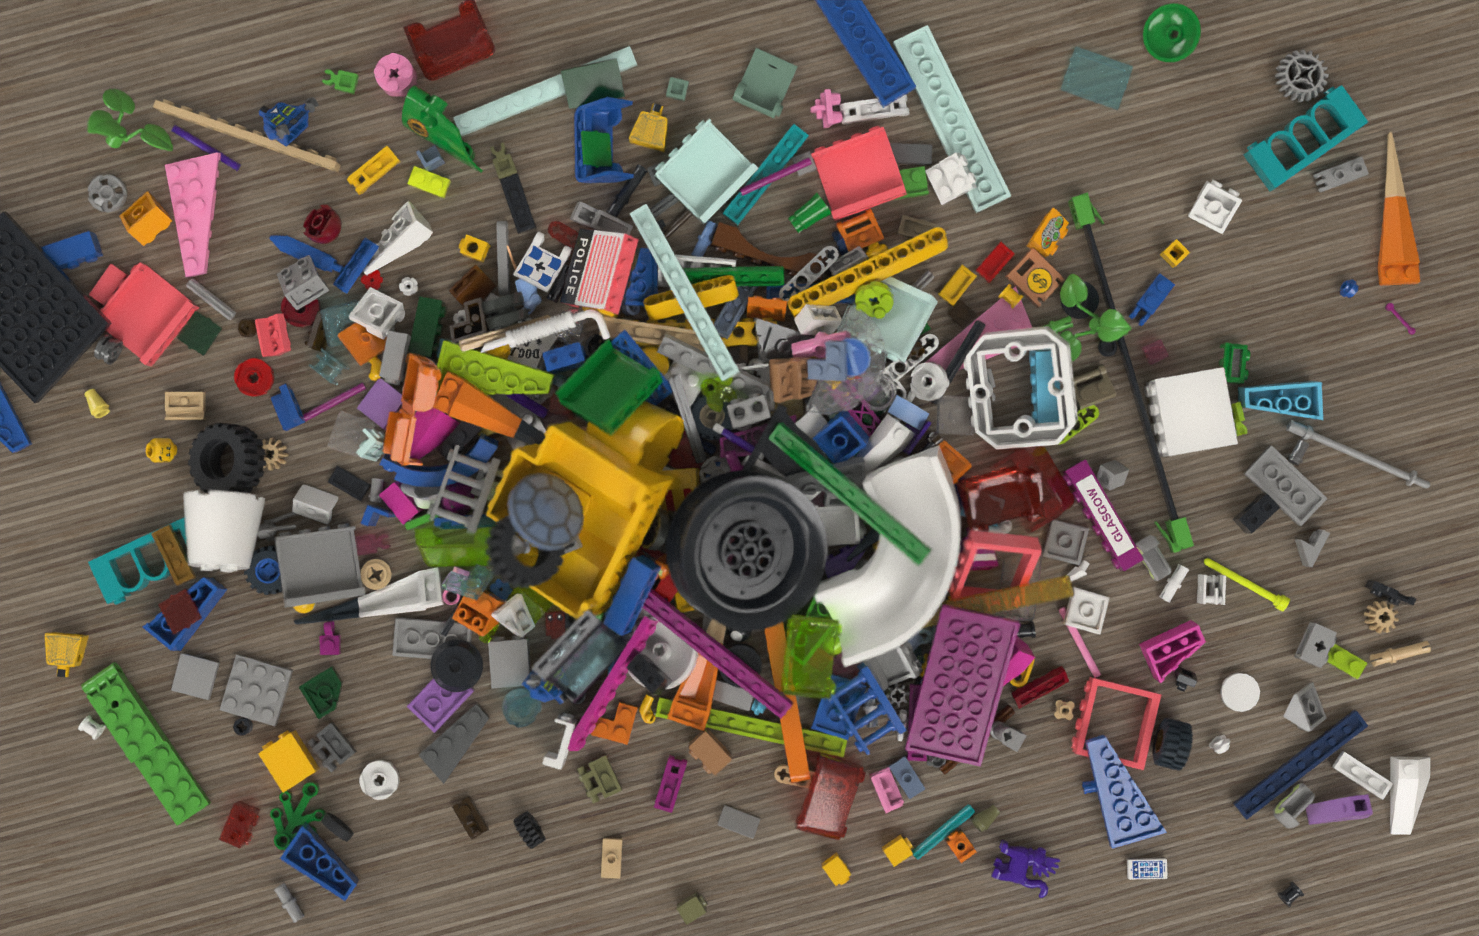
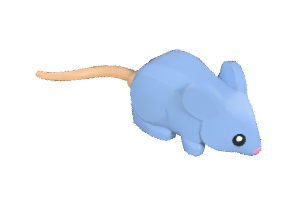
M507 246V251L512 261L514 270H516L517 266L514 262L509 246ZM518 279L515 281L517 292H522L524 298L522 305H524V308H527L528 314H531L536 306L541 303V297L537 294L538 288L522 279Z

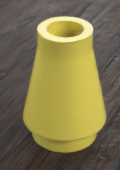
M90 389L84 393L90 413L95 418H102L110 412L108 409L109 405L95 389Z

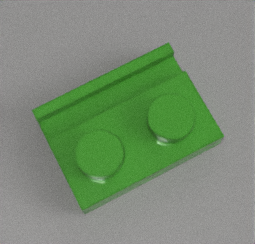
M925 166L899 170L907 195L894 200L929 194Z

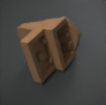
M810 357L775 358L769 361L770 389L774 392V402L780 403L790 399L799 400L812 396V391L815 389L818 380L808 379L807 360Z

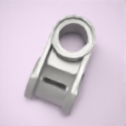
M1001 721L994 722L990 731V735L1016 752H1018L1027 736Z

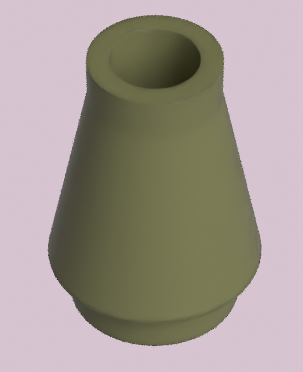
M991 805L989 808L974 815V819L971 822L982 833L984 830H988L1000 814V811L994 805Z

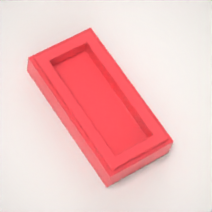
M110 264L89 295L105 306L107 298L115 294L119 289L118 285L129 275L115 265Z

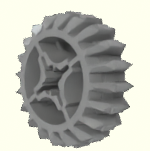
M1305 49L1300 52L1295 50L1292 52V55L1287 54L1285 59L1280 61L1281 65L1277 66L1276 70L1278 73L1275 74V77L1280 79L1276 82V85L1282 86L1279 92L1283 90L1286 92L1284 97L1291 95V101H1294L1296 98L1298 102H1302L1304 99L1309 101L1311 97L1316 98L1318 93L1324 90L1322 86L1327 85V81L1324 79L1328 78L1329 74L1324 73L1328 67H1322L1324 60L1318 61L1319 54L1313 57L1312 51L1306 54ZM1301 63H1305V64H1307L1309 67H1305V66H1303ZM1289 68H1291L1290 71H1291V73H1292V79H1291V80L1289 79V75H1288ZM1305 72H1307V74H1305L1303 78L1300 77L1296 80V78L1299 77L1301 73L1304 74ZM1312 72H1314L1315 76L1314 84L1312 83L1313 80L1311 78ZM1294 85H1300L1302 89H1299Z

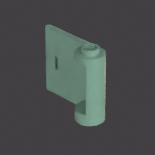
M756 48L732 100L773 119L776 116L779 117L784 107L781 105L798 66Z

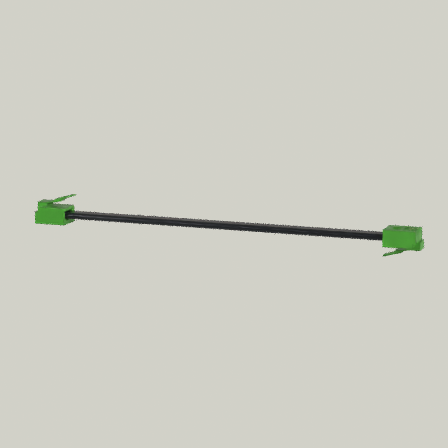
M1087 192L1072 197L1068 204L1076 230L1081 228L1084 230L1107 310H1116L1091 229V225L1096 222L1094 216L1097 217L1101 225L1105 223L1091 204ZM1123 336L1117 339V344L1169 513L1170 520L1165 521L1168 534L1161 529L1157 522L1154 523L1161 535L1166 539L1170 552L1176 553L1181 551V549L1192 547L1194 544L1186 517H1178Z

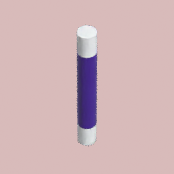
M718 423L714 425V431L749 453H752L755 448L753 445ZM761 452L758 458L762 460L765 455Z

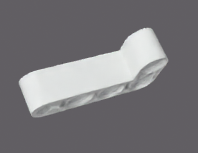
M927 334L920 339L922 346L927 343L926 340H932L933 343L932 347L928 346L925 349L926 354H923L918 360L914 361L910 358L905 363L899 360L897 362L893 361L877 375V386L888 395L892 402L894 400L892 396L893 390L901 391V398H906V390L898 380L938 347L939 341L935 335ZM902 363L905 368L904 372H897L895 364ZM887 375L890 378L889 384L883 385L880 382V376Z

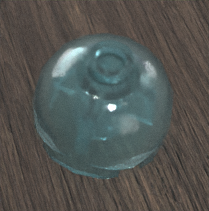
M526 688L511 690L502 701V713L508 724L515 725L518 728L526 727L536 720L535 716L538 712L539 714L541 712V702L532 699L530 691Z

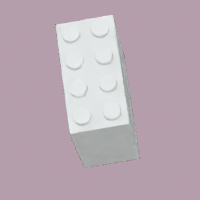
M1224 367L1146 382L1144 391L1146 397H1149L1150 402L1148 413L1153 419L1151 428L1153 435H1156V445L1160 457L1238 444Z

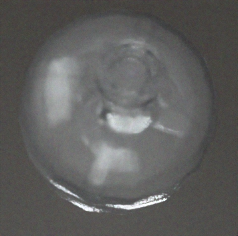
M566 309L561 313L565 314V312L571 310L572 315L583 311L578 309ZM589 318L575 322L576 327L570 329L568 327V330L565 328V331H557L558 333L555 334L556 338L565 346L577 342L581 345L588 331L587 329L584 330L585 323L589 324Z
M874 372L861 380L857 393L864 407L869 410L880 411L892 405L897 390L891 377L884 373Z

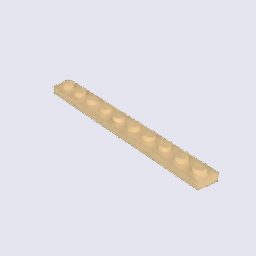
M163 99V102L155 100L153 107L159 112L339 172L341 165L332 156L325 155V157L318 155L317 151L308 148L307 151L301 150L300 146L294 143H290L286 147L277 140H269L259 131L253 130L251 133L246 131V127L235 124V126L228 125V121L221 118L213 120L206 113L199 112V114H196L188 107L182 105L181 108L175 107L174 103Z

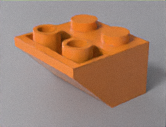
M469 584L452 619L484 637L499 623L491 614L506 603V601L481 586Z

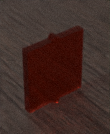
M187 589L175 595H170L169 599L158 605L173 634L185 628H190V625L202 619Z

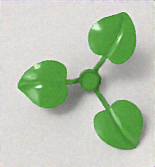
M110 88L103 94L105 105L114 111H119L118 120L113 119L110 113L103 110H96L89 117L88 133L107 136L106 143L112 148H119L123 141L128 142L129 139L141 133V139L147 144L167 151L173 150L168 133L160 126L154 124H146L144 129L140 128L127 136L126 129L120 126L124 112L128 114L134 112L135 104L132 98L123 91Z
M1075 274L1069 275L1060 291V299L1066 307H1074L1076 305L1079 309L1092 316L1093 319L1089 322L1090 331L1076 333L1074 336L1071 331H1064L1060 334L1062 338L1070 343L1072 362L1081 353L1082 346L1081 342L1076 339L1077 337L1097 332L1102 341L1112 342L1123 337L1132 329L1117 310H1107L1101 317H1098L1097 314L1083 307L1080 302L1085 301L1087 298V287L1084 281Z

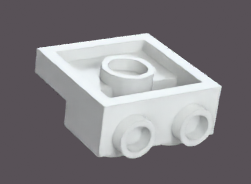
M954 153L925 171L941 205L977 187L975 184L976 178L972 172H969L966 166L968 161L961 153Z
M1206 181L1188 217L1223 234L1242 199L1238 197L1240 195L1239 192L1231 188L1228 191L1221 188L1223 184L1218 181Z
M370 287L350 313L349 318L366 327L367 332L384 340L388 331L394 332L396 322H401L404 319L405 310L403 303Z

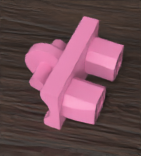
M825 89L824 93L820 94V99L815 100L816 106L810 108L811 113H816L817 119L823 120V128H829L833 124L842 122V112H833L832 106L840 104V94L831 93V89Z

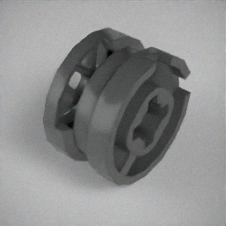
M108 334L104 335L95 348L94 357L103 359L109 365L113 364L122 351L123 342L118 339L114 340Z

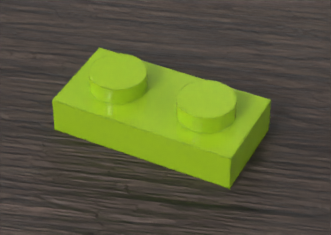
M1336 644L1330 648L1327 654L1329 655L1327 663L1355 679H1359L1367 665V662Z

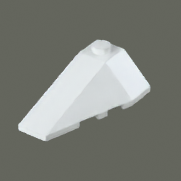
M407 201L392 218L394 222L388 230L384 229L381 233L380 242L378 244L375 243L379 248L363 270L366 275L419 247L430 238L433 231L429 222L411 202Z
M887 414L869 438L867 446L861 449L855 458H863L865 473L880 468L902 452L915 436V433Z
M1390 756V782L1393 783L1390 788V834H1411L1430 779V757Z

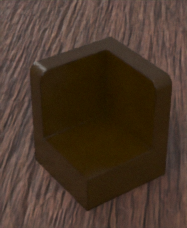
M747 345L726 347L735 364L746 363L748 365Z

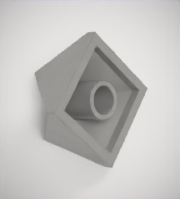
M1313 682L1293 695L1283 716L1296 724L1298 729L1307 732L1313 730L1327 719Z

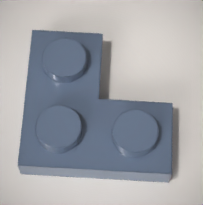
M827 340L825 342L826 359L810 358L807 360L808 379L848 380L847 341Z

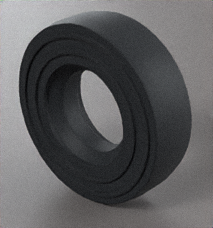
M326 813L321 820L328 830L346 842L354 835V832L343 821L331 813Z

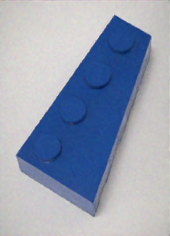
M203 577L188 589L182 597L172 602L171 606L155 616V619L145 624L143 628L169 650L181 651L227 589L214 578Z
M307 822L302 825L280 857L281 860L344 901L347 900L359 881L355 874Z

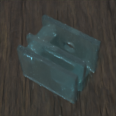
M321 349L320 351L325 355L320 356L317 354L316 357L320 361L316 366L309 364V367L331 384L337 385L338 383L334 380L337 375H342L341 370L343 368L346 370L350 368L327 350ZM332 359L337 365H333L329 360ZM326 364L333 369L329 375L322 371Z

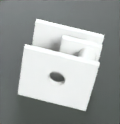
M1198 574L1197 603L1225 605L1226 576ZM1206 583H1210L1209 596H1206Z

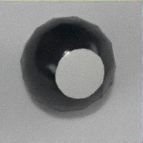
M728 627L730 638L736 642L746 641L752 633V630H738Z

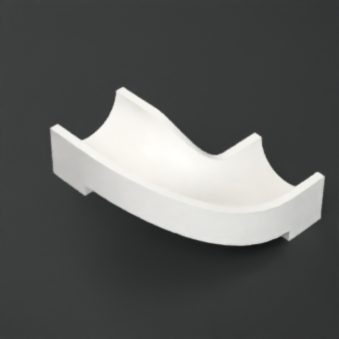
M939 445L866 473L863 481L867 495L932 549L925 560L918 566L880 534L879 545L872 558L864 567L859 570L855 568L822 580L818 585L815 597L817 602H822L826 606L833 619L842 647V661L845 666L885 653L909 640L933 616L950 586L959 553L961 516L953 478Z

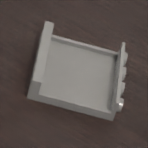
M349 524L338 525V529L330 530V526L318 528V532H311V529L300 530L297 535H291V532L279 533V537L275 538V546L285 608L365 595L355 542V526L350 527Z

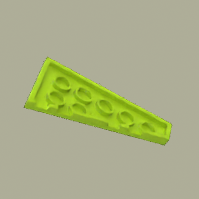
M444 340L437 367L442 375L438 381L439 386L436 395L448 371L468 380L487 395L550 393L555 374L486 352L481 353V351L476 349L463 352L459 344Z

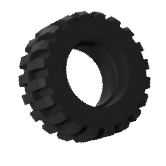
M215 423L214 425L207 426L205 431L201 430L198 433V438L192 442V449H189L188 455H190V460H188V466L191 467V470H189L191 477L195 478L193 480L196 486H200L201 491L208 494L209 491L245 494L254 489L252 486L258 485L260 482L259 478L264 474L263 466H266V460H264L266 454L265 449L261 447L263 446L261 439H257L258 436L254 431H251L246 426L237 424ZM229 444L234 452V465L231 472L225 476L220 467V457L224 448Z
M510 515L495 523L496 526L491 528L489 531L491 536L486 539V544L489 545V548L485 549V554L489 555L490 560L487 562L489 566H493L494 570L492 572L495 576L500 575L502 582H510V586H520L521 588L535 586L550 580L559 571L558 566L563 564L564 559L561 556L565 554V548L547 550L539 547L538 558L534 566L527 567L521 564L514 556L512 550V541L518 531L515 529Z

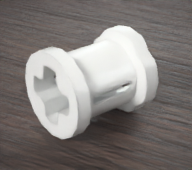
M88 715L81 722L78 730L85 731L92 736L93 740H96L103 733L106 726L98 724Z

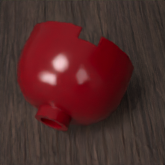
M322 204L320 209H313L303 223V227L306 230L303 233L315 243L327 244L334 241L340 235L342 221L340 215L334 209Z

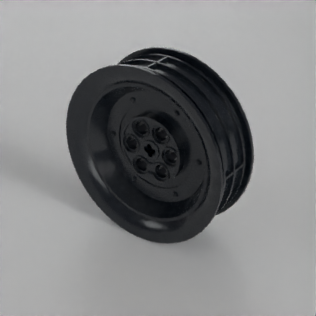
M747 470L721 473L695 487L676 510L666 540L668 570L681 596L695 609L706 614L719 624L738 630L766 629L778 625L795 615L806 605L816 591L822 579L827 559L825 528L812 502L800 490L786 482L762 473ZM751 526L752 531L747 535L746 531ZM732 535H734L735 539L732 543H730L729 539ZM766 537L765 544L761 545L762 539ZM732 554V560L727 563V557ZM764 557L763 563L759 565V559ZM747 565L746 571L742 573L743 566Z

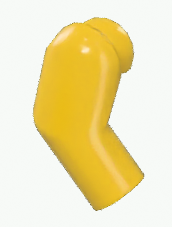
M376 356L369 361L372 365L369 378L372 381H377L381 378L379 375L382 362Z
M646 694L639 712L645 723L652 724L656 719L651 709L654 697Z

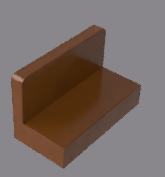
M475 264L449 292L464 307L465 302L477 298L484 299L496 285Z

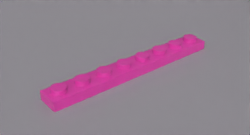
M644 616L573 731L568 746L569 751H579L584 747L587 736L594 731L596 722L605 713V707L608 702L615 697L616 689L625 681L626 673L628 672L627 665L639 652L643 651L647 639L655 632L658 621L653 617Z

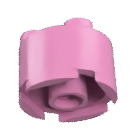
M396 53L386 55L379 60L374 69L377 83L390 96H407L410 88L414 85L416 86V71L408 59Z

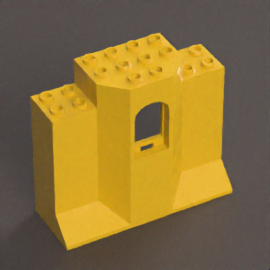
M566 422L550 426L545 433L546 438L540 446L535 443L518 447L512 452V459L503 471L504 476L495 489L494 498L488 504L489 509L486 515L496 522L510 515L509 498L513 488L523 478L535 473L554 475L565 481L579 495L578 498L583 507L584 519L578 536L583 547L562 555L561 558L564 559L563 564L558 566L559 571L550 580L530 586L531 589L578 620L587 610L597 616L606 612L611 607L614 601L612 598L621 586L620 581L628 571V563L632 558H635L673 479L642 468L572 422ZM518 532L515 534L519 539L522 537ZM521 553L515 557L524 566L532 567L536 563L538 555L529 557Z

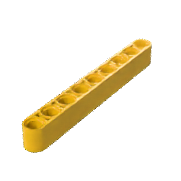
M940 227L933 228L793 295L788 300V307L792 316L795 318L806 304L830 306L855 294L857 289L863 284L865 286L873 281L880 282L945 251L948 247L946 232Z

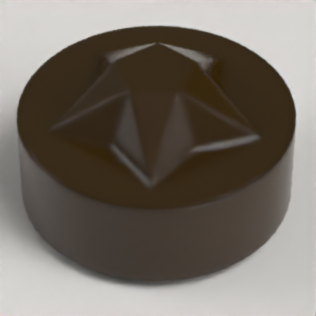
M244 318L239 322L238 331L241 336L253 337L256 335L257 329L254 319Z

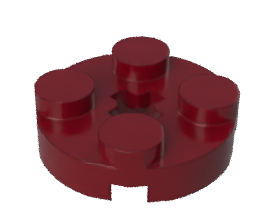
M284 296L281 303V312L284 314L286 321L295 327L312 326L317 312L321 311L320 300L316 298L304 306L306 307L305 311L299 313V310H296Z

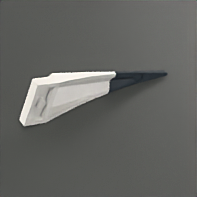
M436 567L418 571L382 589L297 619L294 623L298 625L423 611L426 608L444 605L440 570Z

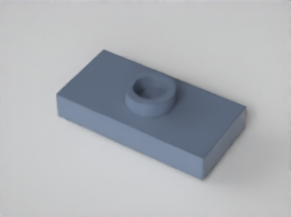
M905 756L889 765L890 770L909 799L925 790V787Z

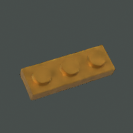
M167 525L151 533L176 586L195 578L196 575L192 567L188 565V559L172 526Z

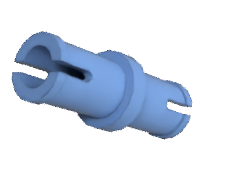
M707 220L702 234L697 237L699 240L691 253L692 256H704L708 245L712 244L711 239L718 224Z

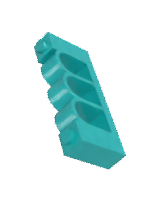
M1342 85L1336 89L1333 86L1324 92V98L1311 106L1305 115H1300L1291 120L1285 126L1284 131H1277L1265 141L1263 140L1259 144L1255 141L1247 147L1248 152L1243 156L1269 192L1368 123L1366 117ZM1316 108L1327 110L1342 130L1332 139L1328 138L1315 119ZM1295 123L1305 125L1320 145L1318 149L1309 155L1293 134ZM1273 139L1283 140L1299 161L1287 171L1271 149Z
M185 517L168 524L172 526L174 532H181L187 545ZM151 533L88 562L107 604L114 603L119 605L126 601L125 598L131 595L130 592L140 591L147 587L150 580L158 581L171 576L166 563L162 574L155 576L150 572L140 549L155 542ZM130 553L140 573V581L135 587L127 585L116 563L117 559Z

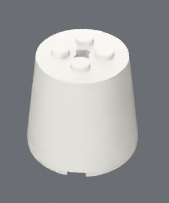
M200 491L184 493L188 565L200 567L202 571L220 569V572L228 573L249 569L265 499L258 497V500H256V495L224 491H209V495H200Z

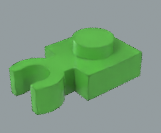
M325 70L326 74L331 75L330 80H322L325 85L331 86L335 84V90L355 94L359 78L358 74L339 70L338 75H335L333 71Z

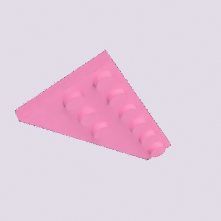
M1015 286L1013 290L1018 293L1017 288ZM1001 298L925 363H936L946 370L977 320L982 321L986 326L976 343L986 332L1032 328L1022 301L1020 300L1012 309L1011 305ZM1002 353L987 354L985 359L987 360ZM964 362L959 370L964 369Z

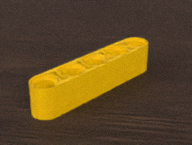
M731 275L691 284L704 308L732 301L739 296L735 279ZM672 290L650 295L643 301L647 315L652 321L684 313Z

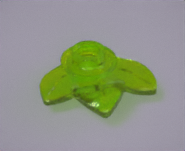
M718 375L715 379L707 378L701 383V392L706 396L707 405L712 410L720 413L723 408V402H730L738 398L736 391L730 386L733 381L732 377L722 381ZM708 384H712L714 386V390H709L707 387Z

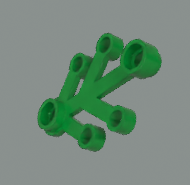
M310 781L303 786L302 792L304 795L295 812L291 803L292 793L287 790L279 795L280 801L283 802L288 825L284 828L281 819L283 810L276 807L271 810L270 817L274 820L277 831L274 837V844L278 849H287L298 833H292L296 826L302 825L305 822L321 821L326 814L325 810L317 809L314 813L302 816L310 799L319 793V785L316 782ZM309 786H314L315 791L311 792ZM284 793L288 794V800L283 798ZM275 810L279 812V817L274 815ZM317 812L322 813V818L317 817ZM310 826L317 833V829L314 826ZM286 837L287 843H283L281 838Z

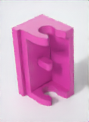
M396 481L379 496L404 525L425 509L419 508L415 504L413 497L403 493L401 490L402 482Z

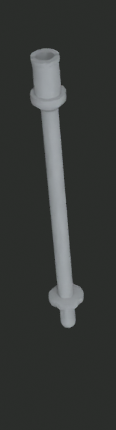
M1291 419L1286 427V431L1301 436L1303 440L1313 439L1405 479L1407 486H1411L1414 483L1426 489L1430 487V482L1417 477V471L1405 472L1314 432L1312 426H1305Z

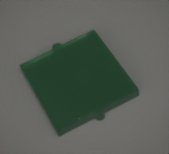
M195 311L177 339L186 344L189 349H194L205 356L223 328L212 322L211 318H206Z

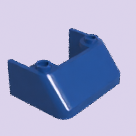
M605 97L579 106L576 109L574 115L575 177L578 182L617 183L634 178V174L623 173L621 165L613 163V126L618 125L622 120L621 109L633 105V101ZM597 130L600 133L610 134L612 167L600 166L596 168L592 165H583L581 131L593 132Z

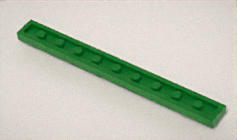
M784 423L778 424L769 437L774 444L919 566L932 551L928 545Z

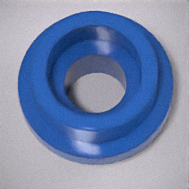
M1353 279L1345 281L1340 287V295L1348 298L1353 297L1359 288L1356 281Z

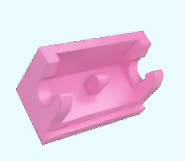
M889 767L870 774V778L886 813L903 806L904 801Z

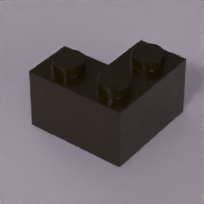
M477 298L464 303L467 321L449 326L452 342L459 344L460 340L495 330H489L486 322L493 314H485L481 303L487 301L483 298Z

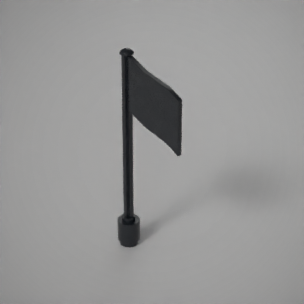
M779 403L742 470L751 471L762 452L774 468L786 478L787 476L806 471L769 439L781 422L822 457L825 458V454L816 442L796 426L785 412L787 407Z

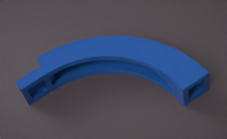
M481 433L475 445L464 456L487 463L497 449L499 441ZM384 454L379 464L388 472H396L394 480L419 487L441 486L449 465L448 463L440 466H403L397 461H392L389 454ZM454 461L451 469L452 472L466 477L473 475L479 470L458 461ZM448 478L446 485L454 484L457 481Z

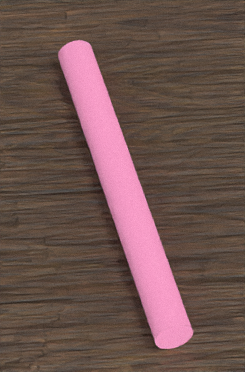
M1065 606L1058 609L1063 620L1067 610ZM1067 626L1094 678L1100 676L1101 673L1077 628Z

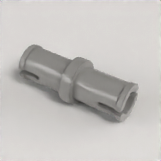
M285 883L274 889V892H276L282 902V908L287 910L293 923L305 916L296 903L297 899L292 897Z

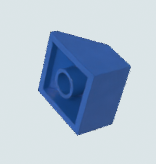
M843 409L830 419L812 439L831 461L836 464L847 461L867 446L870 437L849 412Z

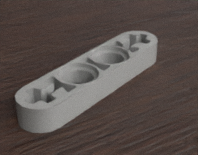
M497 221L499 295H509L507 221Z
M826 246L781 288L779 298L788 303L789 298H783V291H789L792 288L789 286L791 282L800 292L806 290L838 259V250L834 246ZM833 249L835 251L833 254L835 258L833 260L831 258L827 259L825 262L828 265L825 267L822 261L817 258L821 255L823 259L826 256L825 251ZM814 262H818L821 265V271L817 274L812 273L810 270V266ZM801 275L807 278V284L804 287H799L796 284L797 277Z

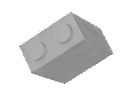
M388 331L379 375L385 378L384 382L394 385H400V382L404 383L407 369L405 360L406 354H409L410 335Z
M514 635L512 639L505 640V636L493 637V641L488 642L491 688L523 686L521 683L531 672L529 638Z

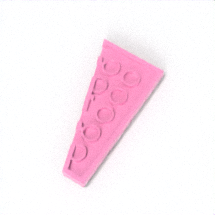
M218 152L165 165L186 277L207 274L208 245L212 234L210 228L211 220L214 218L217 193L215 190L216 178L219 176L218 162L221 159V153Z

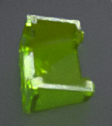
M492 527L477 530L474 535V544H443V538L437 537L433 533V528L415 529L416 544L427 566H489L487 562L489 555L485 554V549L489 548V545L486 544V539L491 536L489 531Z
M791 615L787 624L781 692L783 694L831 699V695L835 694L836 683H832L831 676L835 639H837V636H841L842 624H839V620Z

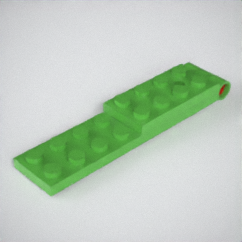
M113 662L81 684L83 691L88 695L86 697L129 761L136 764L177 826L211 803L116 662Z

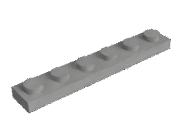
M665 334L657 351L747 396L759 392L761 395H766L771 385L739 369V373L722 381L706 352L668 334Z

